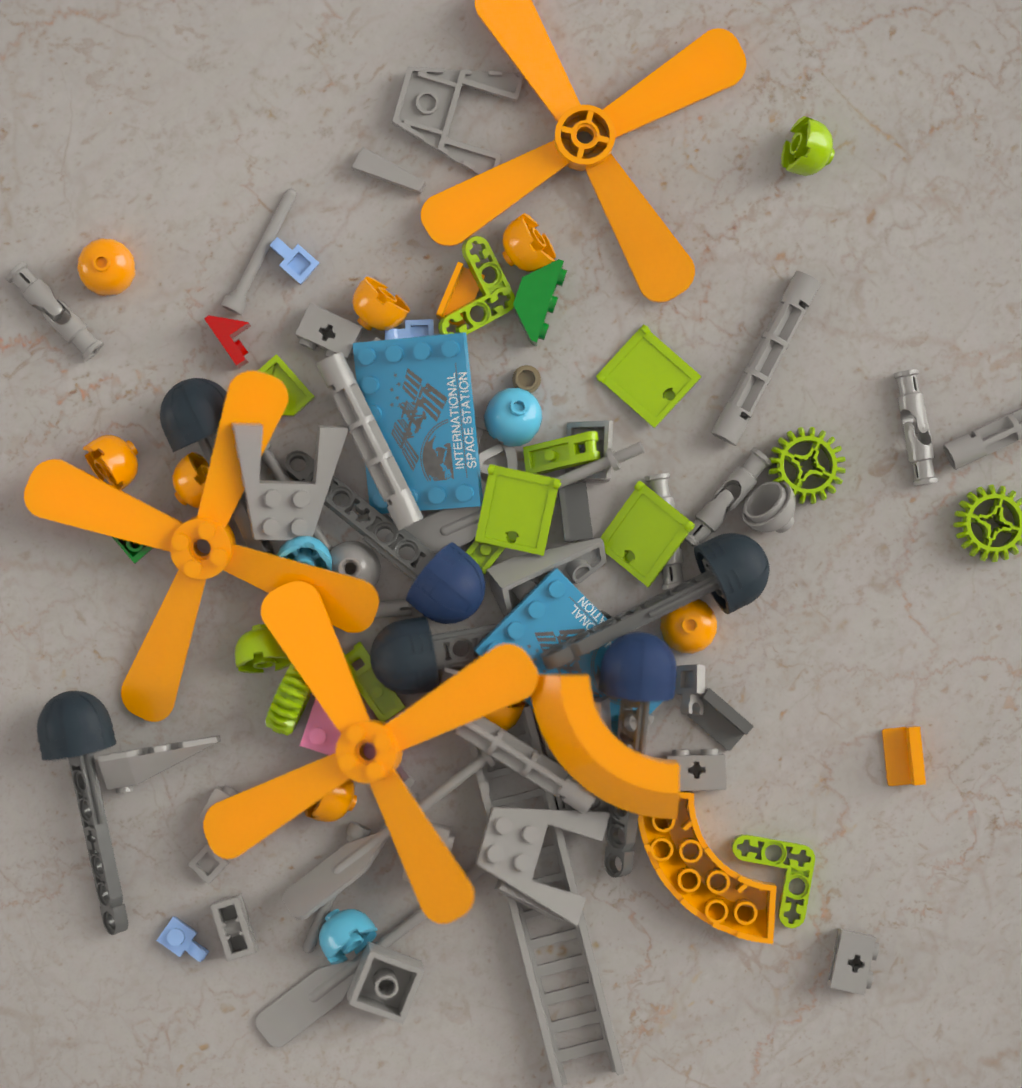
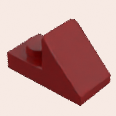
M211 315L205 317V321L239 369L246 365L248 361L245 355L249 352L240 339L234 342L233 338L250 328L249 322Z

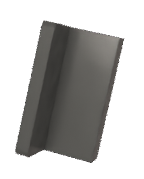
M586 482L572 483L558 489L564 543L593 539Z
M707 688L705 694H702L700 697L704 705L703 715L687 714L688 717L729 751L744 734L747 735L754 727L710 688Z

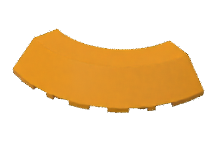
M587 673L538 674V686L531 695L533 710L539 728L550 750L565 770L589 792L620 809L654 818L677 819L680 795L679 763L676 760L654 758L632 750L616 738L605 726L596 710L590 688V676Z
M680 791L677 819L638 815L641 838L652 866L671 894L687 910L712 927L738 938L773 944L776 885L772 882L759 881L741 875L715 856L701 834L696 818L694 793L692 791Z

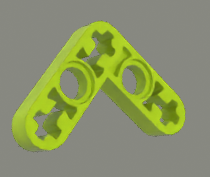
M474 236L466 239L461 250L482 296L442 317L438 325L440 334L454 333L447 332L446 328L450 326L449 320L451 322H458L464 318L469 328H467L466 324H461L455 330L456 333L466 332L468 335L513 309L514 293L489 243L483 237ZM472 242L475 245H481L482 249L478 251L481 259L488 257L489 262L481 263L476 267L475 263L481 261L477 254L471 255L470 250L473 248ZM486 267L493 268L496 274L494 281L491 283L484 282L481 276L483 269ZM497 294L500 296L506 295L505 307L498 305L490 310L487 304L497 301L499 299ZM476 305L480 306L484 311V317L479 322L473 321L470 317V310Z
M748 834L737 836L732 842V852L738 859L785 868L778 918L785 927L797 928L801 926L806 916L815 865L813 850L806 845ZM744 840H748L750 846L758 847V841L763 842L760 848V859L755 858L757 852L747 851L746 855H742L741 850L737 849V845L743 844ZM770 845H778L781 849L780 858L775 861L768 860L765 855L766 848ZM786 847H791L789 852L792 854H800L801 850H805V855L809 857V861H804L802 866H799L797 860L788 858L789 864H784L787 856ZM794 878L802 879L805 884V888L800 894H792L789 891V883ZM788 896L794 900L803 899L801 905L795 904V912L799 914V918H794L789 923L788 918L784 916V912L790 911L792 903L790 901L785 902L786 897Z

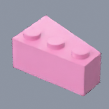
M315 698L300 746L331 755L336 751V744L341 734ZM367 743L364 747V754L367 758L373 759L376 755V748L371 743Z

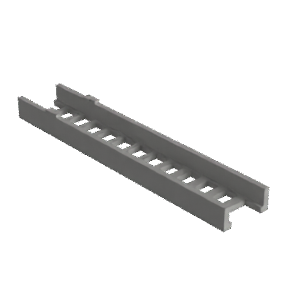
M526 706L521 714L526 733L515 737L521 741L528 740L529 746L542 753L531 706ZM468 742L472 760H474L481 753L478 750L479 748ZM485 765L476 772L487 819L491 807H499L542 796L545 810H557L554 796L543 788L491 801L490 789L486 780L516 773V771L505 767L488 772L487 765ZM549 825L554 844L541 847L539 856L556 852L561 872L532 879V881L548 884L563 880L566 892L579 895L563 831ZM507 896L555 1087L563 1088V1085H567L562 1065L563 1061L602 1051H607L612 1073L616 1072L617 1075L624 1074L583 910L578 926L575 925V928L531 939L526 919L543 914L533 909L523 911L522 903ZM578 938L582 954L537 965L533 949ZM585 966L589 982L544 993L540 977ZM592 994L596 1010L551 1021L548 1005ZM600 1023L603 1038L558 1049L555 1033Z

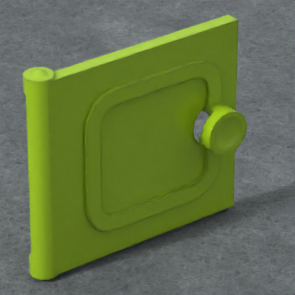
M643 324L595 377L655 429L702 376L650 332L648 326Z
M490 464L487 468L488 478L475 541L544 556L557 492L561 486V479Z
M638 481L634 486L635 490L600 538L604 542L606 554L645 586L650 587L690 531L694 529L695 524L643 482Z

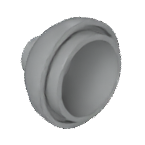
M770 481L758 486L745 501L742 510L743 521L750 528L759 532L776 531L777 533H784L788 531L795 521L793 514L796 500L792 488L785 481L780 483Z
M346 541L330 550L332 571L363 579L374 587L376 586L380 578L381 566L376 553L369 546L358 541ZM350 563L356 566V572L352 575L347 574L345 571L346 565Z

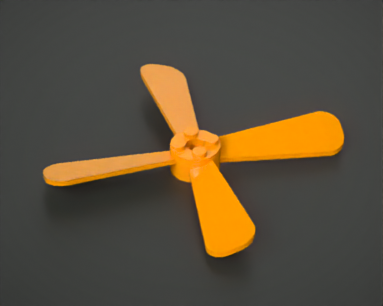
M475 0V10L479 18L558 123L553 141L428 198L421 209V222L431 239L442 246L450 247L461 244L567 166L577 171L586 172L642 295L652 302L663 303L685 292L694 280L695 266L693 260L613 157L611 151L616 138L736 85L742 79L746 70V57L737 38L728 30L721 28L707 31L602 110L593 105L580 104L532 0ZM582 131L588 132L592 136V141L583 144L578 141L576 135Z
M251 370L237 375L231 381L198 515L190 518L185 523L61 459H49L36 466L25 487L24 501L26 507L37 517L170 552L178 572L121 687V697L125 707L132 714L144 720L158 722L168 717L172 712L206 579L218 575L222 570L268 593L292 581H303L311 584L320 593L332 625L345 632L359 633L366 630L373 623L378 611L379 595L374 586L363 579L236 545L234 532L228 523L245 489L241 479L242 473L237 457L232 423H261L263 425L262 457L289 400L288 390L284 383L272 375ZM203 539L210 544L209 553H203L198 549V540Z
M292 581L274 589L262 602V619L341 735L337 741L335 753L212 805L207 811L203 822L204 834L210 848L221 858H236L349 779L359 783H369L423 913L433 922L440 924L450 923L469 912L474 903L472 884L396 770L401 763L404 749L530 697L535 692L539 682L536 666L528 653L521 647L514 644H501L488 651L390 722L370 720L318 590L311 584L303 581ZM367 743L373 744L376 748V755L373 759L367 758L364 754V747Z

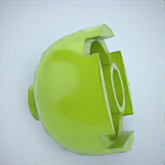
M806 116L798 119L790 130L794 133L791 143L785 140L781 155V165L786 168L785 170L798 175H814L833 160L835 150L833 149L832 135L828 128L817 120Z
M266 624L252 626V630L244 633L238 639L235 646L236 668L243 673H265L263 668L275 666V671L289 667L292 663Z

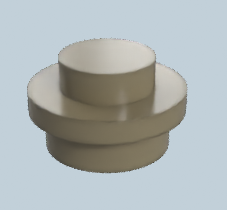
M523 365L517 368L513 374V386L533 393L540 386V373L533 366Z

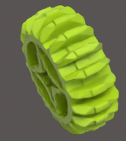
M803 427L797 429L798 437L792 431H788L786 434L789 442L780 437L777 441L783 448L772 447L771 452L778 455V458H769L771 463L776 464V468L769 469L768 474H778L779 478L773 481L778 483L785 481L792 488L795 496L796 494L799 495V504L805 503L806 496L809 497L810 504H815L816 494H818L822 501L826 500L827 495L824 490L826 489L829 493L834 494L836 489L831 483L840 485L843 482L841 478L836 476V473L844 474L846 472L845 468L837 467V463L846 461L845 457L836 458L835 453L842 450L841 446L832 449L830 445L835 441V438L831 437L825 442L823 438L826 435V431L824 430L820 431L818 436L815 437L814 427L809 428L807 436H805ZM798 443L812 444L807 454L803 456L792 454L788 450ZM820 448L828 458L829 471L825 470L818 463L817 457ZM811 457V465H813L814 470H808L802 475L803 471L801 468L803 466H800L799 461L804 462ZM784 460L788 461L796 470L794 483L786 476ZM808 476L825 479L824 483L817 488H801Z
M988 485L987 494L983 487L976 488L977 496L972 492L966 494L970 503L964 500L959 502L960 507L965 511H955L954 513L956 517L962 518V522L953 523L954 528L962 527L963 531L955 535L956 539L966 538L961 547L965 549L970 545L973 546L969 553L972 557L981 551L980 561H986L989 553L991 562H997L999 554L1003 560H1008V550L1013 555H1017L1019 550L1015 544L1022 546V510L1019 507L1022 505V498L1014 502L1013 499L1016 496V491L1014 490L1005 496V486H1000L996 493L994 485ZM994 500L993 506L990 507L986 515L973 513L981 502ZM1003 504L1012 513L1014 525L1004 518ZM992 515H994L995 517L994 522L998 523V525L1003 526L999 528H992L993 532H991V525L987 524L986 521H983L986 519H992ZM971 522L982 529L983 543L973 534ZM999 532L1012 533L1010 539L1005 544L999 547H991L992 541L996 539Z
M292 663L278 687L265 721L266 727L286 736L295 730L312 695V691Z

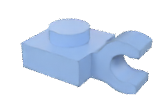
M278 237L270 244L271 248L284 259L279 266L300 285L320 264L299 244L292 250Z
M433 319L405 320V329L385 330V340L434 335Z
M176 916L172 917L156 940L177 956L181 957L187 951L190 956L199 962L203 961L210 952L193 940L198 932Z

